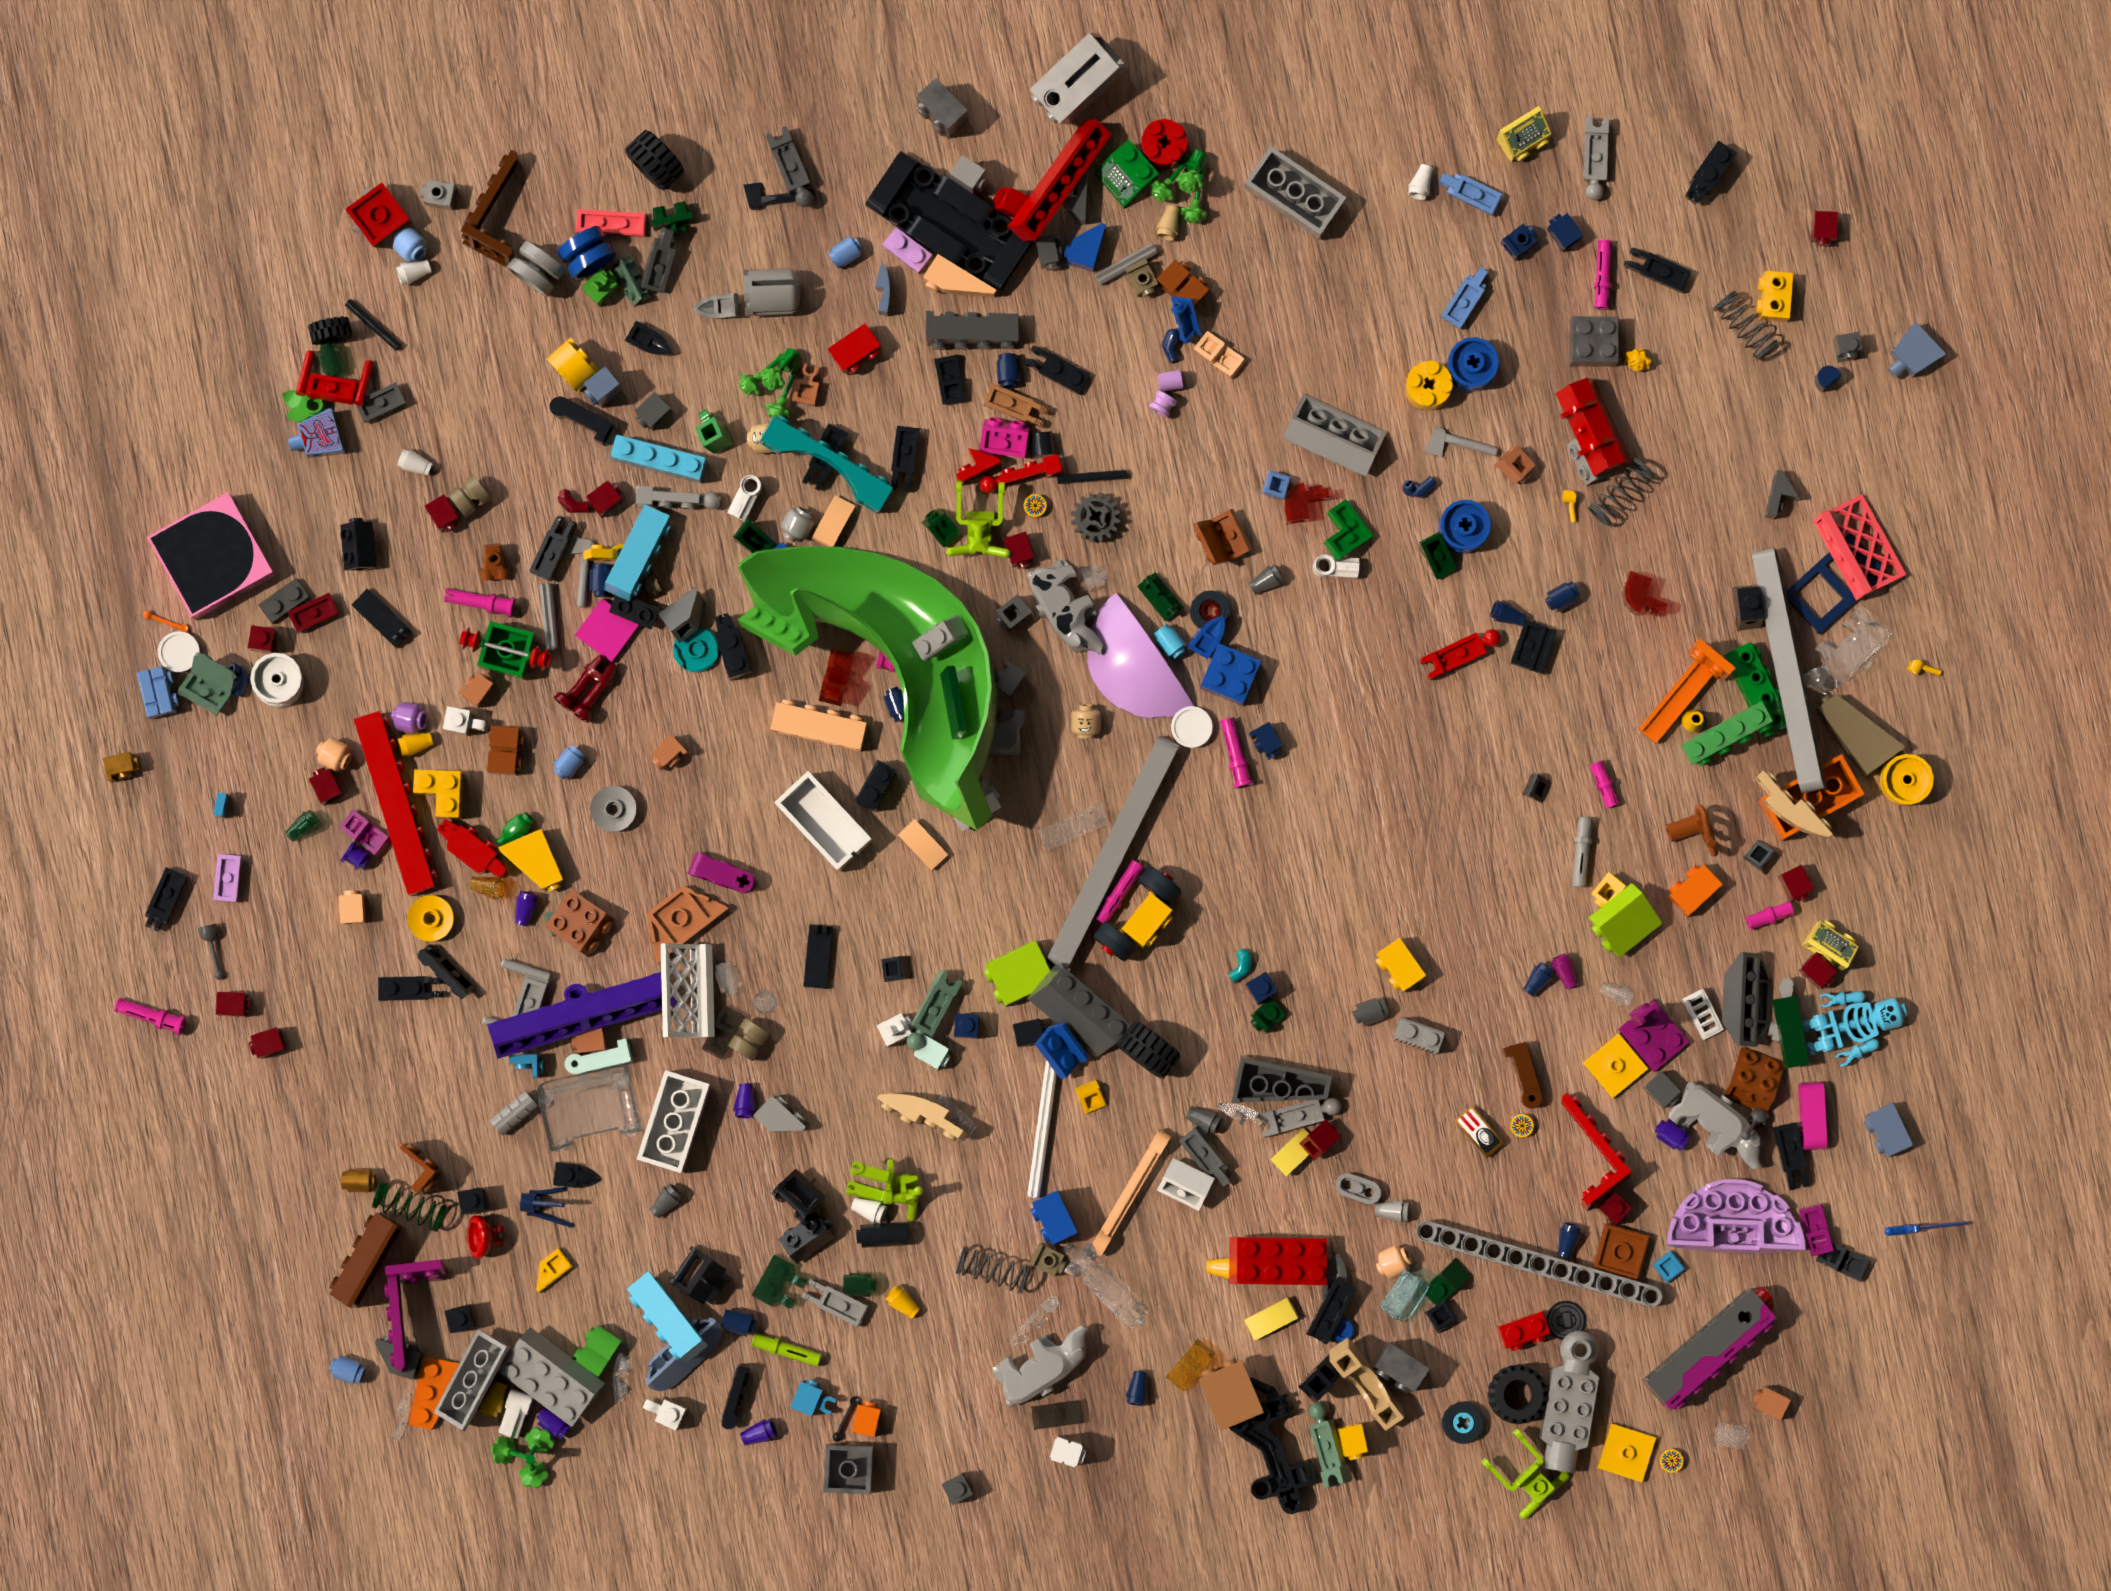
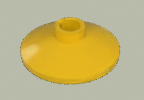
M427 895L417 899L411 905L407 914L409 929L417 938L433 942L444 938L450 932L454 922L452 908L444 899L434 895ZM429 915L435 916L436 920L434 923L427 921Z

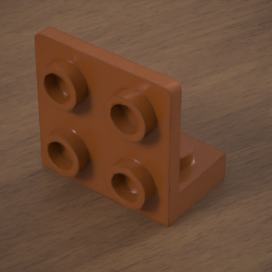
M1741 1047L1732 1078L1725 1089L1724 1096L1729 1100L1753 1109L1762 1108L1768 1112L1777 1093L1784 1062Z

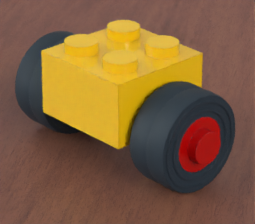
M1152 866L1145 870L1138 881L1149 891L1147 898L1121 930H1117L1109 923L1104 922L1093 937L1102 945L1101 949L1111 957L1115 955L1125 962L1136 950L1135 944L1142 949L1145 945L1150 948L1158 938L1156 934L1158 929L1161 927L1164 930L1173 918L1170 915L1172 909L1167 905H1172L1181 894V889L1172 882L1174 878L1165 871L1161 873Z

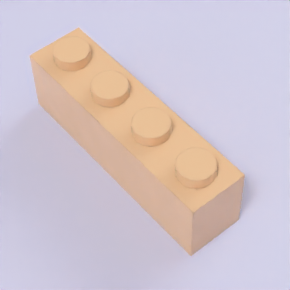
M782 700V703L776 702L770 727L771 732L861 752L867 729V723L863 722L862 717L850 715L848 719L840 717L841 713L827 710L826 714L818 712L817 707L810 705L800 708L795 707L796 703L792 701Z

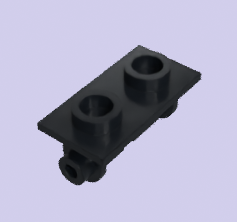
M615 595L609 612L652 630L654 622L659 617L658 612L660 608L634 597L627 601Z

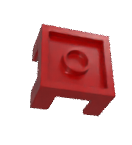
M382 182L345 209L372 247L410 220Z

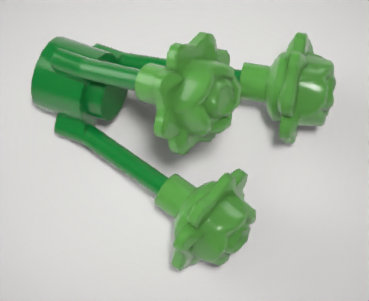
M1192 150L1190 156L1184 157L1182 163L1169 179L1166 178L1164 182L1156 180L1150 183L1152 187L1151 195L1159 202L1174 199L1170 188L1175 178L1182 191L1187 193L1195 192L1191 206L1181 208V214L1185 216V220L1189 223L1199 224L1202 219L1207 218V212L1200 208L1201 201L1199 198L1201 188L1204 186L1203 178L1207 169L1205 164L1208 156L1200 150ZM1185 166H1187V170L1189 172L1185 173L1181 171L1184 169Z
M787 348L783 354L780 353L759 374L756 373L753 376L741 374L739 387L744 394L756 396L760 394L758 383L762 380L763 386L769 390H782L785 385V381L782 379L783 371H792L783 394L778 398L777 403L765 404L767 411H769V417L773 418L775 416L778 418L782 416L784 418H791L789 410L785 407L787 403L786 398L795 376L801 368L798 364L801 362L802 357L794 349Z

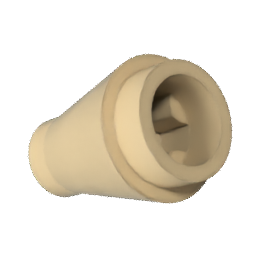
M1173 205L1166 206V210L1156 227V236L1165 241H1173L1178 235V216L1180 210L1178 207Z

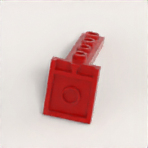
M1566 1093L1562 1096L1561 1104L1616 1171L1613 1173L1611 1170L1601 1178L1600 1185L1596 1188L1592 1185L1582 1193L1581 1205L1587 1211L1630 1178L1632 1171L1623 1163L1626 1159L1620 1151H1613L1609 1146L1611 1141L1603 1131L1599 1133L1594 1127L1597 1123L1589 1113L1585 1115L1581 1111L1580 1107L1582 1104L1574 1095L1570 1097Z

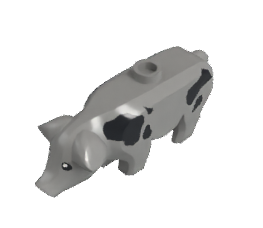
M1058 560L1051 568L1040 567L1034 571H1029L1027 578L1029 579L1030 590L1038 603L1035 608L1040 617H1046L1053 631L1068 645L1070 650L1076 653L1095 651L1100 655L1104 647L1103 643L1094 631L1085 626L1090 617L1097 615L1093 608V602L1088 595L1075 599L1069 588L1064 585L1069 579L1077 577L1073 567L1066 560Z

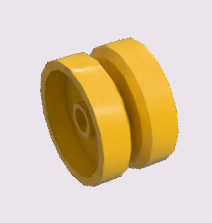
M1904 754L1892 758L1884 765L1880 772L1879 784L1882 793L1889 801L1897 805L1908 806L1921 802L1929 795L1933 787L1934 776L1931 767L1924 759L1917 755ZM1909 775L1911 783L1905 784L1903 777Z

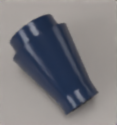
M1496 600L1491 609L1490 617L1494 618L1496 622L1514 624L1521 627L1526 614L1504 600Z
M1540 961L1538 965L1534 966L1523 990L1534 997L1554 979L1552 976L1555 972Z
M1563 1222L1562 1227H1559L1558 1256L1571 1258L1572 1252L1582 1235L1580 1226Z
M1133 1372V1377L1125 1395L1127 1404L1145 1406V1402L1148 1401L1146 1372Z

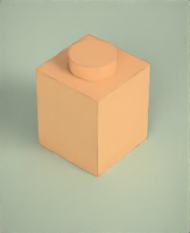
M358 890L344 891L345 895L339 896L340 924L366 923L365 895L358 894Z

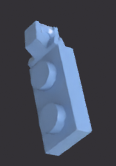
M1443 173L1438 184L1448 188L1447 193L1451 197L1493 216L1503 195L1464 175L1455 174L1453 178Z
M1480 267L1474 277L1469 274L1464 279L1441 315L1442 319L1461 329L1485 291L1486 284L1482 282L1488 271Z

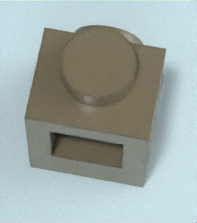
M1146 259L1125 269V274L1137 297L1141 295L1147 297L1156 292L1155 288L1158 287V283ZM1145 275L1147 281L1140 282L1138 280L1139 276Z
M1039 1243L1029 1265L1055 1276L1056 1272L1061 1274L1067 1261L1063 1260V1254ZM1047 1256L1053 1258L1052 1265L1045 1264L1044 1259Z

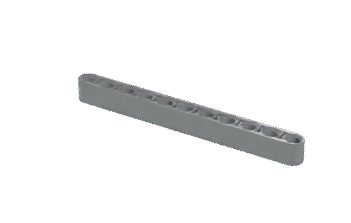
M1775 547L1752 553L1757 584L1760 586L1763 613L1799 787L1802 794L1824 789L1826 784L1778 553Z
M1158 736L1046 959L1047 961L1055 965L1058 963L1068 970L1179 745Z
M1430 1221L1420 1222L1415 1228V1235L1418 1240L1646 1307H1655L1662 1300V1293L1657 1287ZM1423 1225H1428L1432 1228V1235L1429 1238H1423L1420 1235V1228ZM1447 1231L1452 1232L1455 1237L1454 1242L1450 1245L1445 1244L1442 1240L1443 1234ZM1468 1238H1473L1477 1242V1247L1474 1251H1468L1465 1248V1241ZM1492 1244L1497 1245L1499 1248V1254L1495 1258L1490 1257L1487 1253L1488 1247ZM1513 1251L1520 1252L1522 1256L1519 1264H1513L1510 1261V1254ZM1537 1257L1542 1258L1544 1261V1267L1540 1271L1535 1270L1532 1266V1261ZM1558 1264H1563L1567 1269L1563 1277H1558L1555 1274V1267ZM1582 1270L1586 1271L1589 1275V1280L1584 1284L1580 1283L1577 1279V1274ZM1603 1277H1608L1611 1280V1287L1608 1290H1603L1600 1287V1280ZM1627 1283L1631 1284L1634 1288L1633 1294L1629 1297H1626L1622 1292V1287ZM1648 1290H1653L1656 1293V1300L1653 1303H1648L1645 1300V1293Z

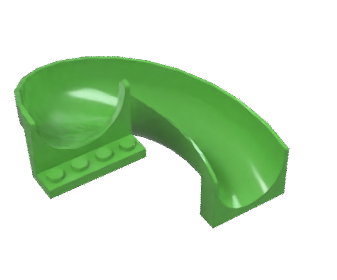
M796 546L756 551L738 564V568L755 607L748 610L738 619L740 626L794 656L798 655L819 638L815 623L837 626L873 644L893 665L901 684L904 699V731L900 751L919 798L975 830L984 825L993 815L979 781L985 770L995 737L997 690L993 664L981 632L963 603L929 575L902 561L868 551L843 547ZM955 615L959 616L968 631V635L938 656L923 661L916 651L913 641L942 620ZM946 666H955L967 726V731L960 739H952L940 677Z

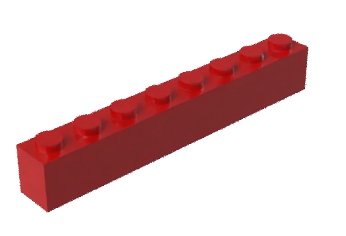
M381 711L353 719L407 894L411 897L436 889V882H439L435 868L431 869L429 860H432L428 846L424 847L422 842L425 834L422 825H417L415 816H418L415 803H410L408 795L412 793L408 781H404L401 774L405 772L402 760L397 759L395 755L398 747L395 738H390L388 729L391 728L387 715L383 716Z

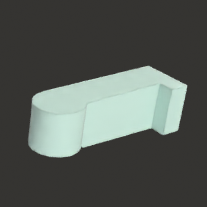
M629 1039L617 1040L618 1048L584 1056L571 1054L565 1060V1068L569 1073L583 1074L633 1062Z

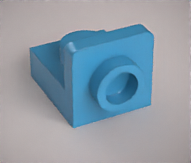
M538 1054L509 1055V1064L515 1065V1069H529V1064H532L533 1078H539V1073H543V1059H539Z

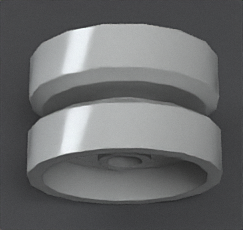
M524 241L518 251L526 261L520 258H512L506 268L529 287L547 297L554 288L553 283L548 281V277L553 280H560L566 270L547 252L528 241Z

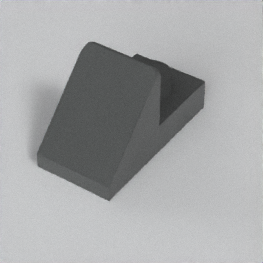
M1082 175L1073 188V195H1077V197H1067L1062 203L1066 210L1081 225H1085L1088 175Z
M1778 469L1774 473L1765 517L1774 519L1777 514L1782 512L1784 501L1780 500V498L1793 501L1799 499L1798 494L1783 471Z

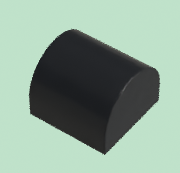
M1039 432L1030 435L1033 459L1056 454L1053 432Z

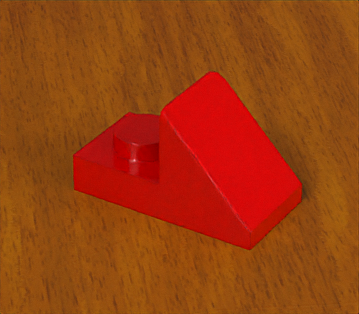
M968 448L975 465L967 464L959 468L956 479L957 481H962L963 485L1001 466V461L998 457Z

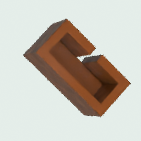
M1175 259L1156 279L1158 286L1171 297L1191 298L1196 308L1208 295V284L1200 276L1197 278L1190 274L1191 268L1185 262L1181 261L1179 263Z
M491 725L489 743L491 751L488 754L487 772L490 774L517 776V770L522 768V757L519 756V747L523 748L524 734H521V729L517 727Z

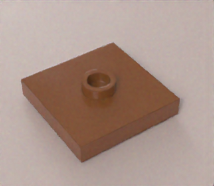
M1604 1223L1592 1268L1638 1281L1650 1236Z

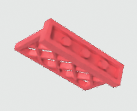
M1863 494L1831 510L1824 511L1813 519L1817 530L1856 601L1906 575ZM1859 502L1863 510L1862 516L1851 513L1853 504ZM1839 513L1844 515L1843 525L1836 523L1832 514ZM1849 518L1860 521L1858 531L1847 527ZM1864 523L1872 526L1874 530L1873 536L1862 533ZM1846 532L1856 536L1854 545L1848 544L1844 539ZM1860 538L1871 541L1869 551L1858 547ZM1875 543L1883 546L1885 550L1884 557L1873 553ZM1857 552L1867 556L1865 566L1859 564L1855 559ZM1871 558L1882 561L1880 571L1869 568ZM1886 563L1894 566L1897 572L1896 575L1891 576L1884 573ZM1868 573L1878 576L1877 584L1872 587L1866 579Z

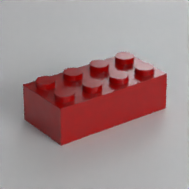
M1229 1237V1284L1327 1285V1238Z

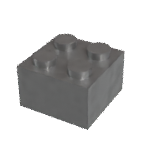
M937 78L916 96L918 113L925 120L929 118L934 124L933 128L940 136L945 134L949 139L968 121V110Z
M1572 316L1569 321L1570 366L1616 367L1618 363V316Z
M1387 1342L1373 1364L1377 1368L1376 1373L1387 1381L1389 1378H1392L1396 1381L1394 1386L1405 1393H1408L1409 1390L1415 1392L1430 1369L1389 1342Z
M826 1444L823 1492L871 1494L874 1446Z

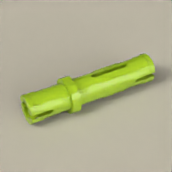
M755 1333L751 1346L768 1351L772 1356L777 1354L818 1367L821 1358L820 1353L780 1341L778 1337L773 1339ZM787 1350H791V1351H794V1352H797V1353H800V1354H804V1355H806L807 1357H803V1356H800V1355H797V1354L788 1352Z

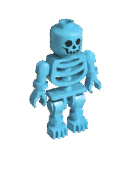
M1861 991L1847 994L1838 992V995L1827 993L1819 995L1820 998L1826 996L1828 999H1832L1827 1005H1820V1007L1824 1008L1832 1004H1840V1006L1851 1002L1856 1004H1850L1845 1007L1842 1016L1843 1023H1836L1833 1010L1827 1012L1830 1024L1827 1023L1824 1013L1812 1016L1813 1019L1807 1021L1805 1019L1801 1020L1803 1033H1807L1809 1029L1815 1028V1031L1820 1030L1822 1037L1818 1038V1042H1807V1054L1812 1056L1817 1051L1822 1050L1826 1052L1833 1050L1835 1047L1832 1040L1833 1037L1835 1038L1837 1048H1842L1843 1044L1840 1033L1845 1031L1852 1041L1865 1043L1860 1046H1853V1049L1850 1051L1838 1053L1835 1058H1838L1840 1055L1849 1056L1846 1058V1062L1839 1066H1846L1851 1060L1862 1058L1863 1054L1869 1051L1872 1052L1879 1047L1878 1040L1873 1039V1037L1879 1035L1877 1027L1887 1031L1903 1025V1017L1907 1016L1904 1003L1899 1004L1896 998H1889L1876 1002L1874 1009H1872L1869 1002L1862 1003L1865 999V994ZM1861 1007L1862 1017L1858 1018V1009ZM1853 1008V1019L1848 1021V1012ZM1864 1026V1027L1866 1028L1867 1032L1869 1033V1035H1866V1034L1862 1031L1861 1027ZM1831 1027L1833 1034L1827 1035L1825 1029ZM1851 1029H1856L1862 1038L1855 1037Z

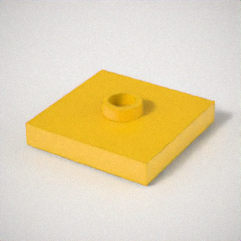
M1619 1033L1583 1062L1584 1066L1612 1099L1648 1070L1646 1065Z
M1611 1423L1597 1468L1643 1482L1656 1438Z

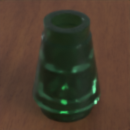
M311 810L303 811L285 833L294 842L318 830L317 827L321 823L314 812Z

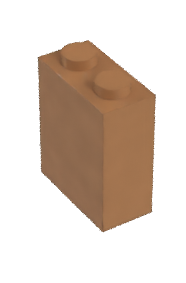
M1236 1358L1224 1362V1367L1215 1371V1368L1212 1367L1202 1371V1377L1198 1378L1220 1431L1264 1413L1242 1360L1237 1362Z

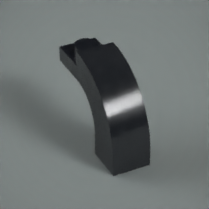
M1329 1354L1298 1385L1313 1403L1318 1402L1341 1376L1330 1362Z

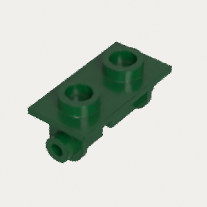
M1155 572L1143 579V582L1137 586L1165 622L1183 609V606Z

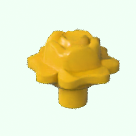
M1634 349L1631 352H1626L1624 361L1628 363L1630 369L1636 372L1650 369L1652 360L1647 357L1644 349Z

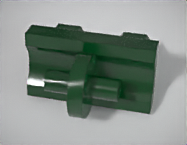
M685 201L674 204L676 215L667 216L665 206L653 208V220H651L654 231L661 230L662 227L671 228L674 231V241L679 240L678 234L687 232L686 227L680 225L694 223L692 212H689Z

